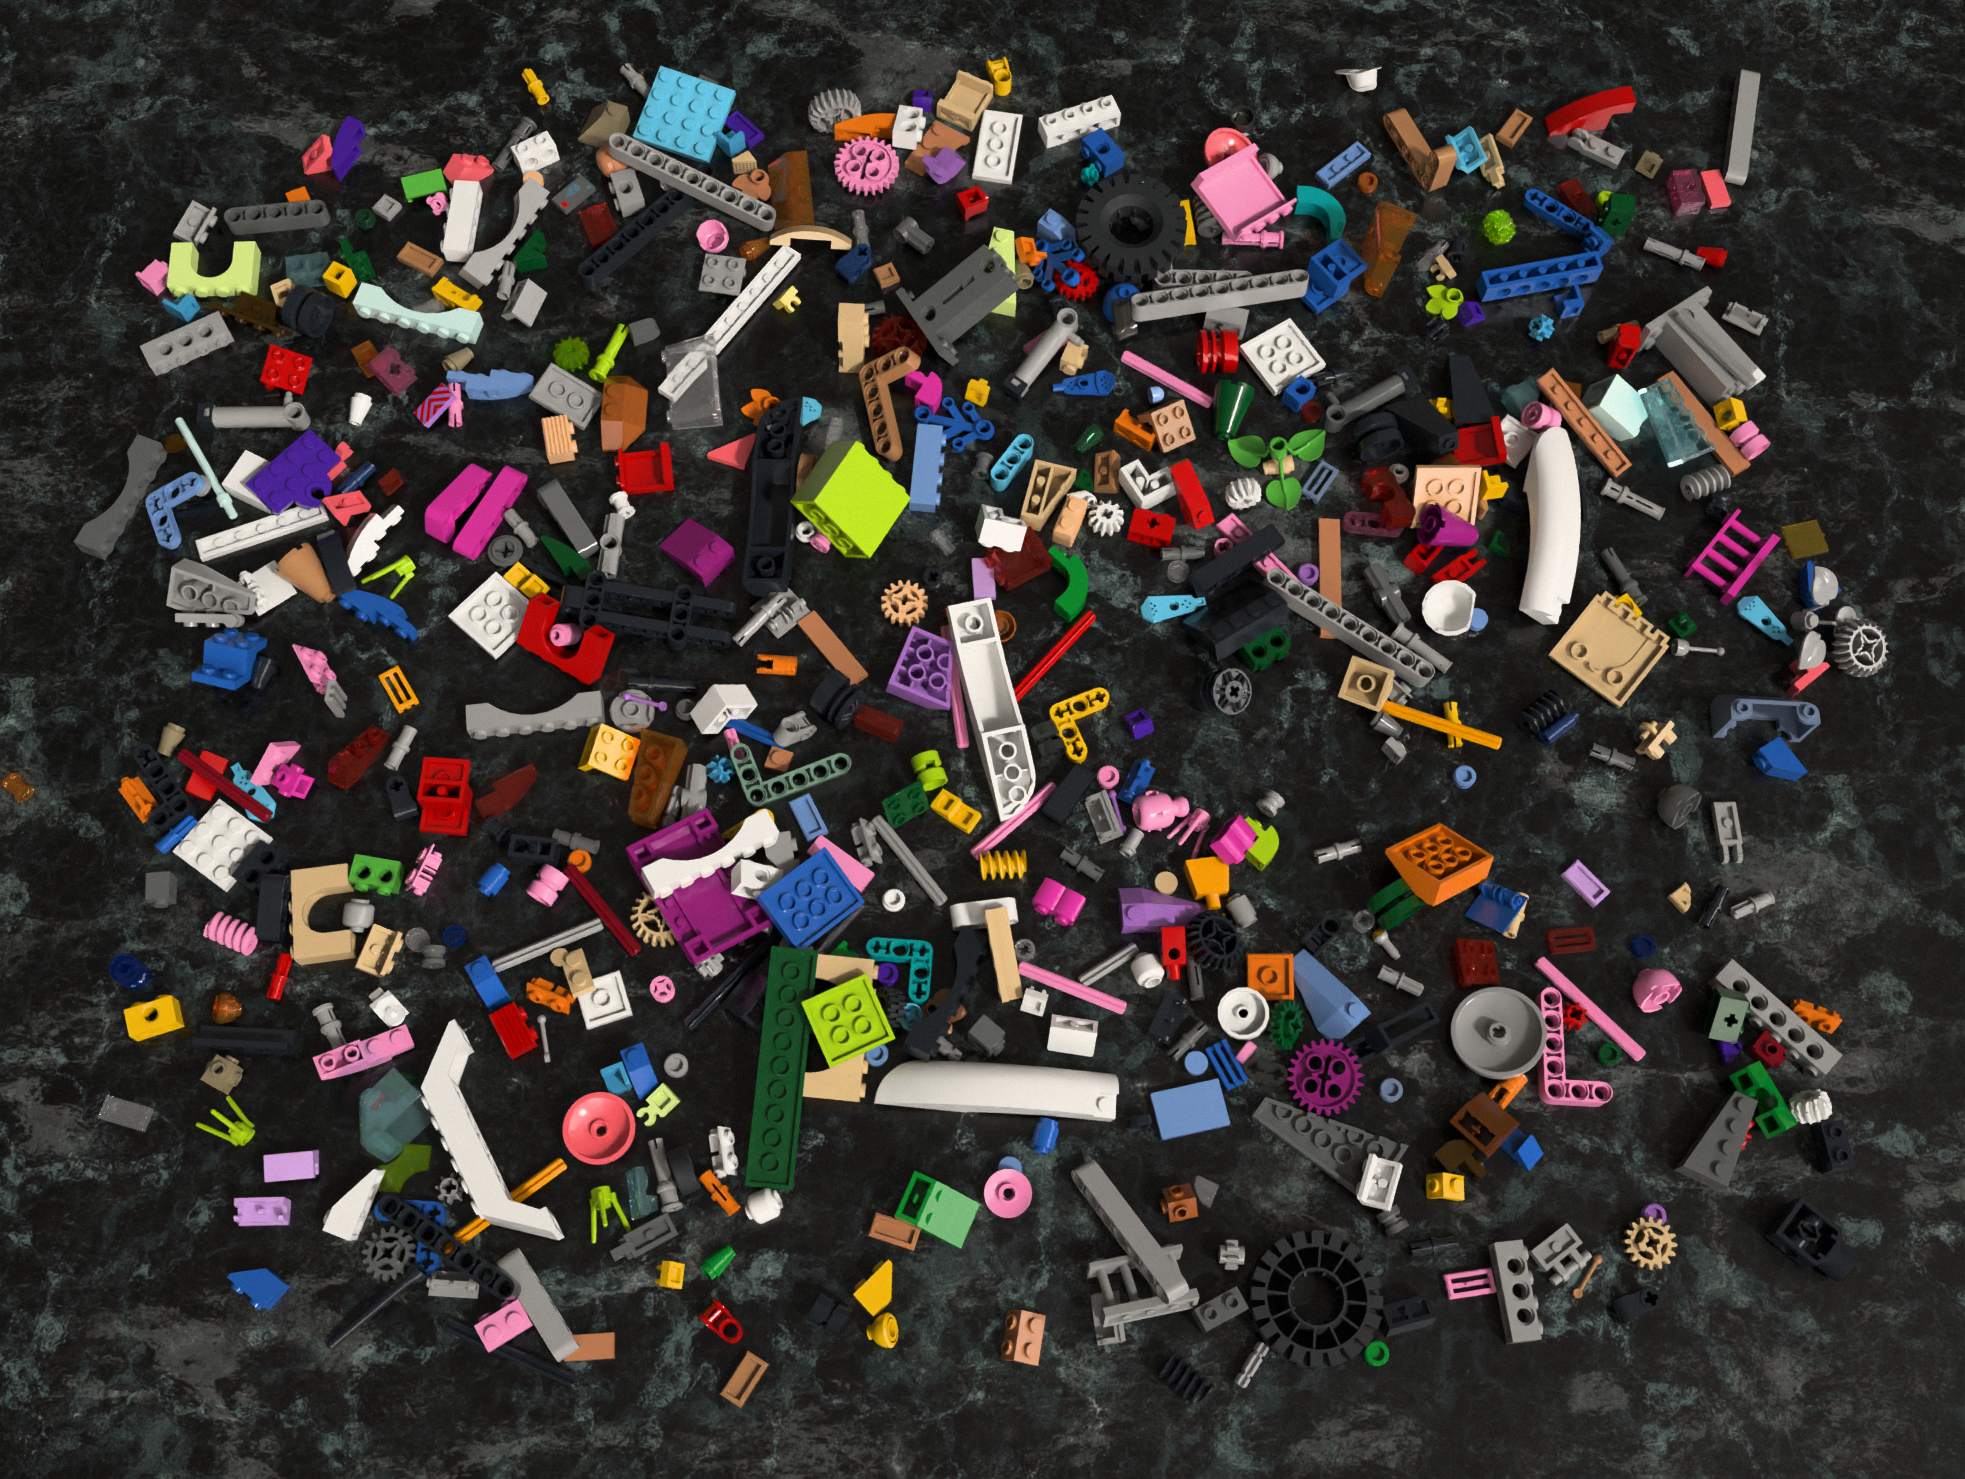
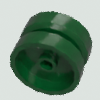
M1403 877L1381 889L1365 904L1371 914L1383 912L1377 920L1383 931H1387L1406 920L1425 904L1414 893L1407 896L1411 892V888Z

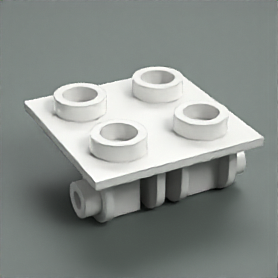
M275 560L252 574L247 571L239 574L240 581L237 583L257 594L254 610L258 616L297 593L292 584L278 576L275 572V569H280Z

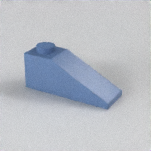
M1049 209L1038 221L1037 236L1050 243L1060 242L1069 238L1075 244L1074 249L1078 248L1075 238L1076 229L1067 219ZM1084 257L1083 260L1079 263H1082L1084 260L1086 261V257Z

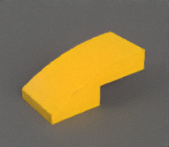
M519 562L503 576L508 583L528 600L541 592L546 594L551 589L537 575L529 572Z
M944 789L941 790L930 805L940 816L970 834L982 817L978 811L965 805L960 798Z

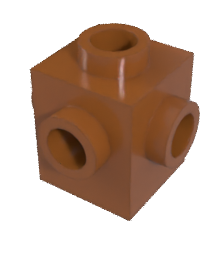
M1190 1183L1173 1185L1162 1189L1163 1199L1159 1200L1162 1214H1167L1170 1222L1182 1221L1198 1216L1196 1196Z

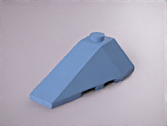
M1305 949L1293 957L1294 982L1297 989L1301 992L1306 1009L1310 1012L1315 1029L1328 1044L1333 1039L1336 1045L1361 1024L1371 1012L1346 986Z

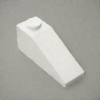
M382 1168L373 1169L342 1197L332 1209L328 1210L323 1220L325 1224L323 1231L348 1241L357 1240L386 1170Z

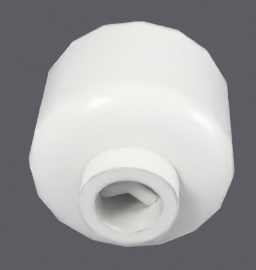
M1147 952L1139 953L1131 964V970L1139 985L1151 988L1157 986L1162 981L1164 970L1157 955Z
M764 1188L748 1196V1205L745 1206V1211L750 1220L754 1219L757 1223L763 1224L778 1217L783 1204L776 1190L772 1191L770 1188Z

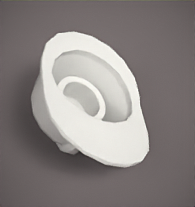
M1382 67L1337 70L1334 73L1346 74L1350 87L1358 92H1364L1376 88L1377 69Z

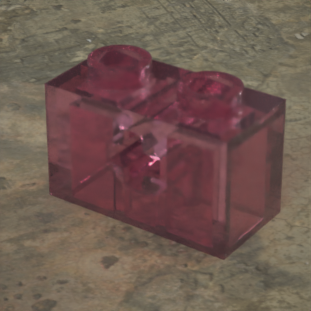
M1696 169L1673 170L1666 184L1675 216L1698 214L1705 204L1706 197L1702 193L1701 179L1697 175Z
M387 346L366 365L396 397L418 378L415 376V370L409 364L405 365L402 362L399 352L395 348ZM395 366L397 368L396 373L391 374V367Z

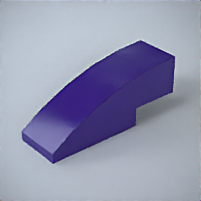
M347 116L342 123L332 151V170L336 179L340 182L362 153L359 143L366 135L362 122L350 116Z

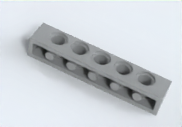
M1733 959L1725 963L1708 982L1713 992L1716 987L1734 990L1733 984L1737 985L1740 992H1744L1750 1002L1749 1014L1745 1015L1748 1022L1762 1032L1767 1030L1769 1035L1786 1049L1785 1055L1800 1064L1807 1075L1815 1079L1825 1076L1842 1057L1841 1053ZM1751 1000L1757 1003L1758 1009L1752 1006ZM1770 1016L1776 1020V1025L1771 1023ZM1788 1032L1794 1036V1041L1788 1037ZM1807 1048L1812 1051L1813 1058L1807 1054Z

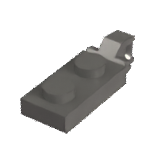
M665 1213L623 1235L624 1237L619 1240L621 1245L611 1250L610 1253L615 1261L627 1256L628 1260L637 1258L678 1236V1233L668 1213Z

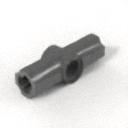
M1374 563L1364 569L1363 575L1373 590L1372 594L1375 603L1379 607H1383L1393 626H1399L1401 622L1405 623L1408 621L1411 615L1401 600L1400 589L1395 582L1390 581L1381 564Z

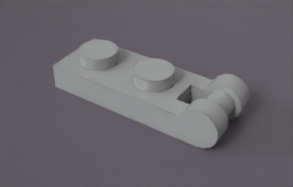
M175 613V622H183L185 627H197L198 623H205V627H219V623H224L226 627L233 628L241 627L245 622L241 614Z

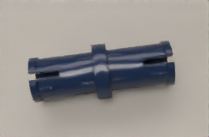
M366 460L359 469L351 472L348 475L349 478L336 488L339 495L350 493L358 487H362L364 481L377 471L372 463L369 465L370 462Z

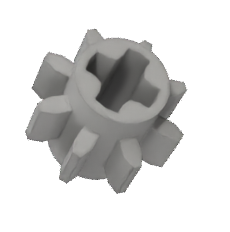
M718 953L694 967L704 977L707 974L713 977L722 970L723 964L721 961L724 960V957Z
M454 1173L450 1174V1178L441 1176L442 1182L440 1186H435L437 1190L441 1191L438 1198L444 1200L447 1197V1203L452 1205L454 1199L462 1201L461 1195L465 1190L460 1180L464 1178L460 1177L456 1180ZM452 1184L456 1186V1190H451V1193L447 1191V1188H451Z
M1226 1239L1225 1245H1219L1218 1262L1225 1264L1226 1270L1238 1269V1264H1244L1245 1249L1244 1246H1238V1240Z

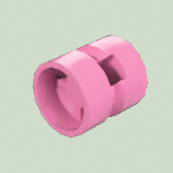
M1538 401L1528 403L1521 414L1523 425L1539 433L1545 432L1549 427H1560L1562 421L1559 411Z
M1748 421L1740 426L1729 437L1736 447H1741L1740 452L1748 461L1758 456L1770 445V442L1763 434H1758L1759 429L1752 421Z
M543 864L537 873L538 880H532L526 892L537 901L551 907L558 897L557 890H562L569 879L554 867Z

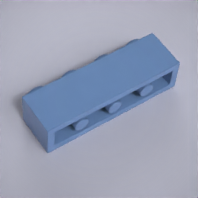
M917 424L910 491L911 499L909 500V509L912 511L935 513V506H940L941 493H937V487L942 486L943 473H939V467L944 466L945 453H941V448L946 446L947 434L943 433V426Z

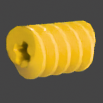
M1007 850L1004 851L1002 857L999 851H995L993 858L989 851H986L984 858L979 852L980 874L983 880H986L987 874H990L992 880H995L997 873H999L1001 879H1004L1006 873L1009 874L1010 879H1013L1015 872H1017L1019 879H1022L1023 873L1026 872L1025 850H1022L1020 856L1017 850H1013L1011 857Z

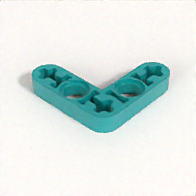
M880 937L870 939L866 945V953L870 959L911 964L908 998L910 1003L917 1004L919 1007L924 1006L929 1000L933 957L931 944L920 940ZM876 945L879 946L878 953H874V948ZM887 946H890L889 954H886ZM897 946H902L906 952L898 956L894 954L893 949ZM910 947L913 948L912 956H909ZM921 949H925L924 956H920L919 952ZM917 969H924L927 975L924 978H917L914 972ZM917 985H922L921 999H917L915 995L917 993Z

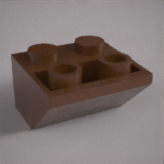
M1485 1092L1480 1093L1467 1102L1449 1121L1451 1126L1467 1141L1475 1145L1486 1158H1489L1520 1125L1518 1121Z

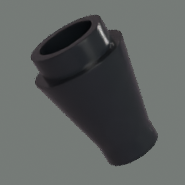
M259 656L258 660H255L250 686L264 690L265 685L277 669L275 667L277 662Z

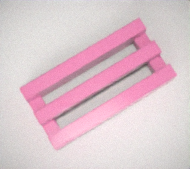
M1491 1268L1443 1275V1280L1446 1283L1445 1289L1448 1292V1300L1497 1292ZM1482 1274H1487L1488 1277L1481 1280L1451 1283V1279ZM1483 1284L1490 1285V1288L1461 1293L1453 1292V1289Z

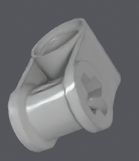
M800 711L781 721L773 734V739L778 745L786 747L798 741L808 739L816 732L817 728L805 717L806 713Z

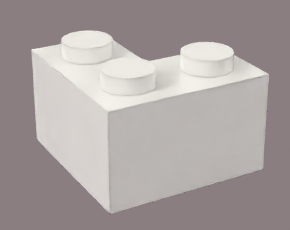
M1137 459L1120 468L1118 481L1137 509H1149L1176 495L1168 467L1149 476Z
M981 504L975 525L978 542L985 547H1001L1007 552L1020 551L1027 529L1025 520L1004 516L1002 508Z
M715 684L696 703L690 715L702 734H718L730 719H746L758 704L746 685Z

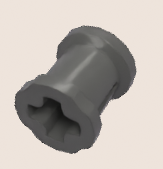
M978 452L975 457L977 460L976 465L972 469L971 474L977 479L987 480L990 477L989 469L990 465L994 462V457L986 452Z

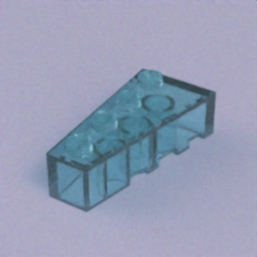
M1669 378L1638 390L1669 468L1717 449L1714 443H1710L1705 435L1707 433L1703 427H1699L1693 419L1695 417L1691 410H1687L1683 404L1684 399Z

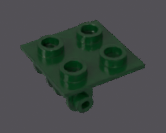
M921 779L881 801L884 808L882 815L888 820L892 829L903 825L908 820L930 808Z

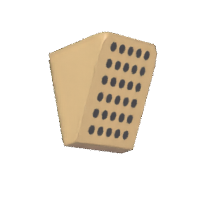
M745 151L731 160L734 174L752 173L757 169L756 160L749 151Z

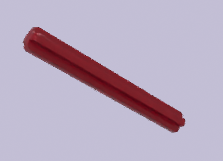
M184 748L178 753L177 759L262 822H267L271 819L273 812L188 749Z
M575 864L568 865L563 870L567 878L629 955L634 956L638 954L642 949L638 942Z

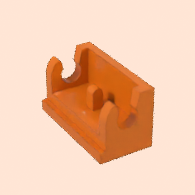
M1125 408L1116 419L1113 432L1149 452L1157 441L1154 429L1139 423L1138 420L1129 415V410Z

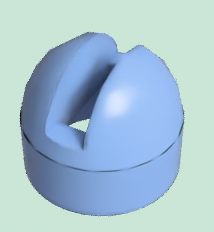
M1156 386L1148 388V399L1151 404L1158 403L1163 399L1164 391L1162 388Z

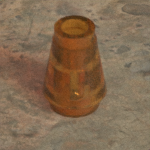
M763 237L743 242L739 247V252L746 261H753L769 249L771 245L768 238Z

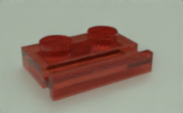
M606 202L589 207L583 212L581 210L578 211L592 248L600 243L601 245L605 244L618 233Z

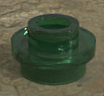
M360 209L356 212L354 220L359 228L368 229L375 224L376 218L373 212L368 209Z

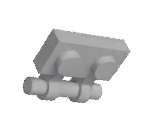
M1568 1223L1561 1226L1529 1251V1254L1543 1272L1548 1271L1551 1267L1553 1268L1555 1274L1549 1280L1554 1286L1560 1282H1566L1570 1278V1274L1577 1269L1581 1270L1587 1265L1586 1262L1592 1258L1589 1251L1584 1250L1580 1254L1576 1250L1583 1242ZM1569 1255L1571 1261L1563 1267L1560 1260Z

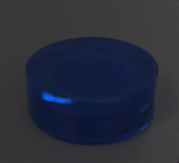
M1639 935L1632 941L1631 950L1638 958L1646 959L1654 954L1656 943L1648 935Z

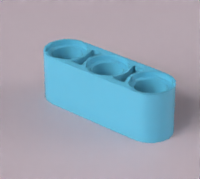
M1018 435L992 468L990 485L994 490H1005L1031 458L1033 439L1030 435ZM1020 446H1026L1028 448L1022 449L1020 448ZM1009 461H1014V462H1016V463H1015V464H1010V463H1008V462H1009ZM1001 476V477H1004V479H1001V480H1000V479H997L996 477Z

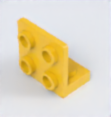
M600 723L590 730L578 769L586 772L595 768L626 781L629 778L640 740Z

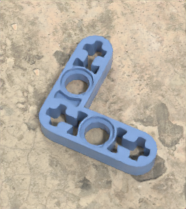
M189 472L152 492L146 498V508L160 545L167 549H175L181 543V535L171 508L200 493L205 487L204 478L195 472ZM179 488V494L172 498L173 490ZM163 516H167L166 523L160 526V519Z

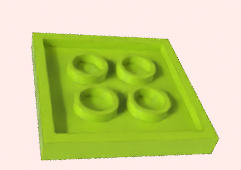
M867 973L801 1002L830 1068L895 1039Z

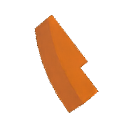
M868 114L844 120L834 126L835 140L851 142V139H854L858 142L859 136H861L862 140H866V137L869 136L870 141H873L875 137L892 139L896 114Z

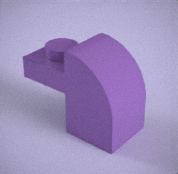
M944 146L935 158L926 154L922 159L927 165L925 171L938 184L949 181L966 164L953 149Z

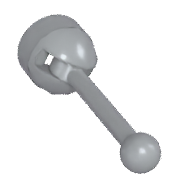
M1675 638L1671 644V653L1674 656H1684L1689 651L1716 653L1719 656L1725 653L1722 647L1717 649L1692 647L1683 639Z

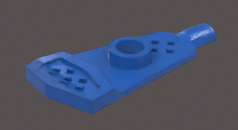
M1102 370L1092 374L1066 378L1062 383L1052 384L1053 392L1063 391L1069 395L1108 396L1116 383L1114 374ZM1085 381L1088 385L1082 386L1080 382Z

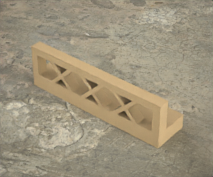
M1007 907L984 910L1000 1002L1023 998Z

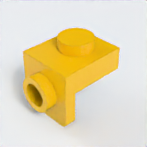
M1443 1172L1426 1175V1197L1428 1199L1464 1200V1176Z

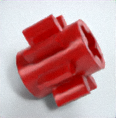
M1569 1002L1564 1004L1565 1009H1562L1566 1030L1568 1031L1572 1027L1577 1031L1582 1028L1581 1024L1588 1022V1019L1585 1018L1587 1009L1583 1010L1580 1007V1002L1573 1006Z

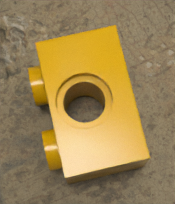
M160 995L154 1001L147 1003L138 1002L131 1005V1008L124 1010L129 1037L136 1041L184 1027L179 1000L171 995ZM157 1011V1017L150 1021L151 1014Z

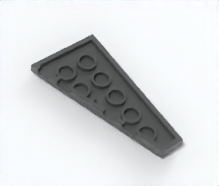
M1267 1097L1264 1098L1251 1116L1252 1119L1355 1195L1357 1184L1362 1181L1364 1174L1362 1172L1363 1162L1365 1159H1368L1369 1153L1375 1154L1378 1158L1398 1162L1409 1147V1145L1390 1141L1388 1138L1376 1136L1359 1128L1293 1108L1291 1105Z

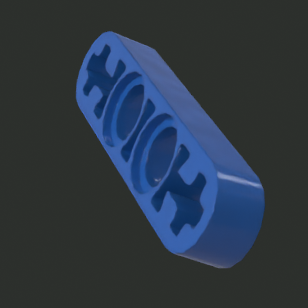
M1529 189L1523 198V204L1526 208L1581 240L1584 239L1588 229L1594 226L1593 222L1537 189ZM1551 206L1555 212H1548L1545 207ZM1568 216L1572 222H1565L1562 217Z

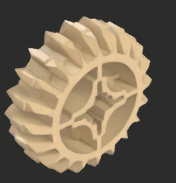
M642 892L644 899L637 898L635 900L638 906L632 907V912L635 914L630 917L631 921L635 922L632 925L633 929L638 930L637 936L639 938L643 937L644 943H648L651 940V944L654 947L658 944V941H660L661 947L666 946V941L674 945L673 939L675 937L671 930L667 931L668 925L664 919H662L661 924L659 920L661 914L657 907L647 911L654 902L650 895ZM644 922L657 924L659 932L648 929Z

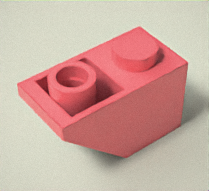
M453 154L443 174L454 186V180L479 182L491 175L494 169L484 156Z

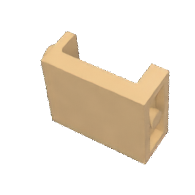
M958 70L956 81L944 100L940 98L937 103V117L972 132L984 109L987 108L993 98V84L972 76L968 72Z

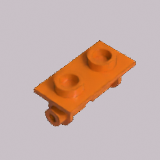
M138 776L134 779L124 777L121 780V788L118 790L142 823L148 821L150 812L160 805Z
M540 977L537 979L533 978L531 983H527V998L535 1003L549 1006L554 1011L569 1015L570 1003L573 1004L576 999L573 997L571 990L558 986L555 992L551 990L554 984Z
M1800 998L1797 1000L1793 999L1790 1007L1793 1008L1792 1011L1810 1027L1832 1034L1842 1022L1839 1014H1836L1834 1010L1821 1006L1814 1010V1004L1803 1001Z

